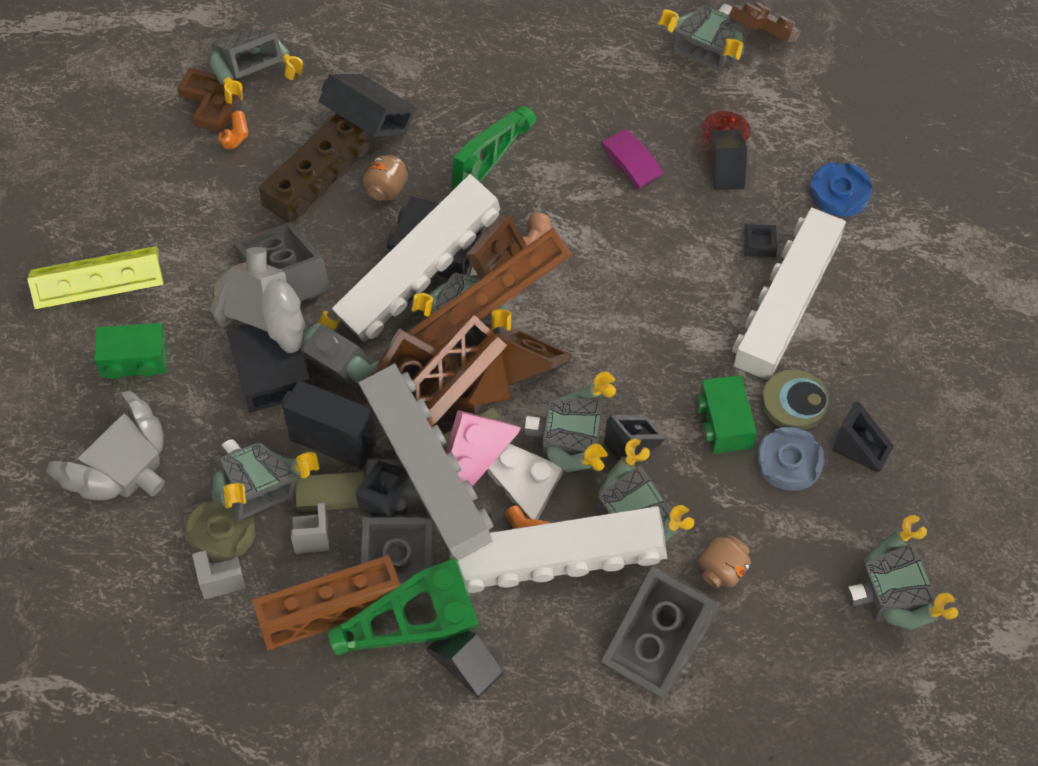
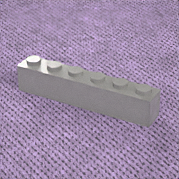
M393 364L358 382L452 557L460 560L493 542L489 529L494 527L484 508L478 511L473 501L478 497L468 480L464 482L460 480L457 473L462 471L453 452L446 455L442 448L446 441L439 427L435 425L431 428L427 418L431 417V414L422 398L416 401L411 393L416 388L409 374L406 372L401 375L396 364Z

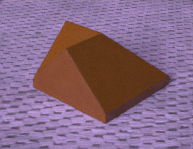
M399 328L371 376L396 364L401 375L407 372L412 380L439 349ZM447 354L442 359V372L450 371L456 359ZM437 365L431 372H437ZM438 377L424 378L419 384L420 396H431L438 390Z
M517 328L496 334L507 344L502 351L509 385L566 363L572 358V354Z
M502 352L442 417L455 421L458 411L480 415L486 412L490 403L511 399ZM457 358L451 371H455L461 365V358Z

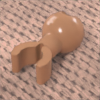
M535 213L529 217L527 222L529 232L526 237H523L527 246L551 229L550 219L544 213Z

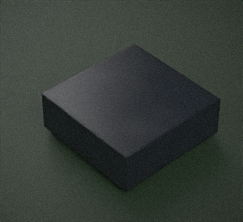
M745 224V256L776 257L778 251L776 225Z

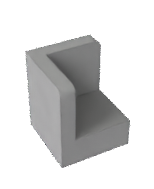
M318 503V515L292 517L293 530H291V540L295 554L330 551L328 516L325 503Z
M206 550L192 554L204 599L246 588L238 557L230 561L217 563L209 561Z

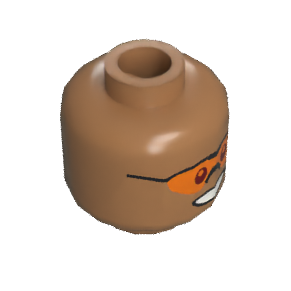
M378 156L362 178L363 185L367 190V194L374 200H394L408 180L406 166L396 156Z
M731 535L715 537L698 560L699 566L703 571L702 579L716 589L720 585L728 588L735 587L751 565V560L748 556L750 550L744 543Z

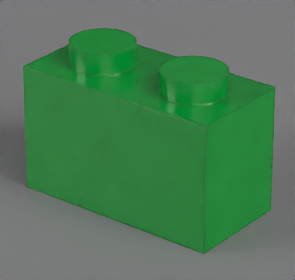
M162 323L96 327L94 361L101 378L118 379L123 376L133 375L150 377L156 374L167 373L168 339Z
M742 375L702 380L700 393L695 396L696 408L698 413H703L705 422L702 424L705 442L711 443L713 454L752 449L757 432Z

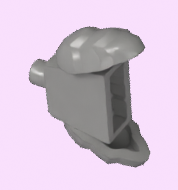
M261 247L248 248L246 250V262L230 267L220 276L214 286V298L210 311L214 316L215 322L220 327H226L236 319L268 331L270 338L277 341L280 347L287 353H294L302 346L303 331L306 325L300 310L301 301L290 284L286 282L284 271L267 265L266 249Z
M131 391L121 392L129 417L123 414L78 457L79 464L49 461L46 472L59 482L62 488L77 492L81 497L89 500H108L115 498L118 494L123 497H129L139 486L150 496L156 495L165 484V480L154 472L160 465L159 453L163 448L164 433L159 419L153 415L148 403L141 400Z

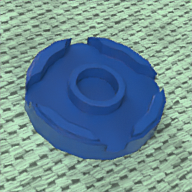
M830 162L821 166L814 173L810 187L812 200L820 209L836 216H852L861 212L869 204L872 183L864 170L851 163L837 165L838 162Z

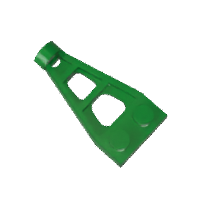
M526 106L517 107L514 111L471 139L453 157L451 192L470 174L479 182L483 180L516 137L529 131L536 123V116L530 108ZM482 149H484L483 160L480 159Z
M453 558L420 571L347 622L329 628L328 637L335 654L339 656L350 651L447 640L481 626L459 561ZM420 593H429L437 614L436 619L430 624H409L404 613L406 603ZM388 610H394L399 629L396 632L381 636L374 635L370 624L372 619ZM347 632H352V633H353V635H354V640H353V641H350V638H349V635H348Z

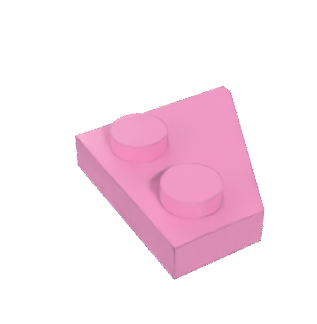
M458 411L445 453L447 455L453 452L462 469V471L457 473L462 482L468 480L471 485H474L516 437L520 427Z

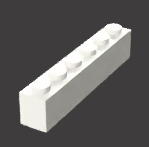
M470 174L332 308L336 316L363 343L369 338L374 339L384 329V323L392 315L394 317L399 315L406 308L407 301L415 293H421L428 287L431 281L430 278L438 270L440 272L444 271L452 263L453 256L461 248L466 249L474 242L476 233L483 226L488 227L497 219L500 211L498 199Z
M812 207L806 218H799L793 233L796 235L794 241H787L782 253V257L785 258L783 263H776L769 280L773 282L770 288L763 287L757 304H760L758 311L752 310L745 324V328L748 329L745 336L739 334L732 349V352L736 353L734 367L767 381L770 380L841 240L846 221Z
M657 506L490 533L493 542L458 561L469 593H476L484 590V587L498 585L499 587L508 588L514 587L520 581L526 580L547 582L558 575L568 574L571 577H580L588 574L591 570L618 571L623 569L624 565L636 563L641 566H651L659 563L662 559H668L662 518Z

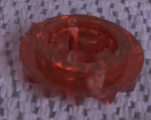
M719 111L709 115L702 126L703 140L708 141L709 144L710 130H723L725 126H728V130L740 129L745 142L750 137V126L746 119L730 111Z

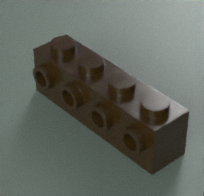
M336 113L259 186L262 206L286 222H293L298 216L305 214L313 201L323 196L329 186L338 177H342L353 162L366 154L369 148L368 132Z

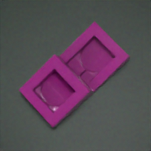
M627 129L620 131L600 144L615 168L621 167L635 190L659 178L664 173L644 145Z

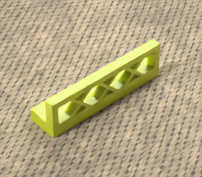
M157 246L32 269L27 278L35 309L163 285Z

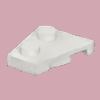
M509 444L488 468V475L497 485L503 487L505 495L513 504L516 503L526 514V518L537 520L563 474V470L553 462L512 444Z

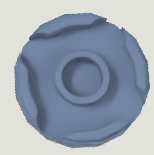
M781 427L775 429L773 433H770L768 436L766 435L762 439L756 454L757 467L762 477L772 486L785 491H799L810 487L819 479L825 463L824 450L809 432L797 427Z

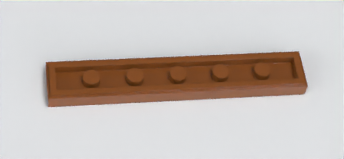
M551 228L412 328L408 333L440 349L472 313L482 321L492 314V311L499 309L573 256V254L556 230Z

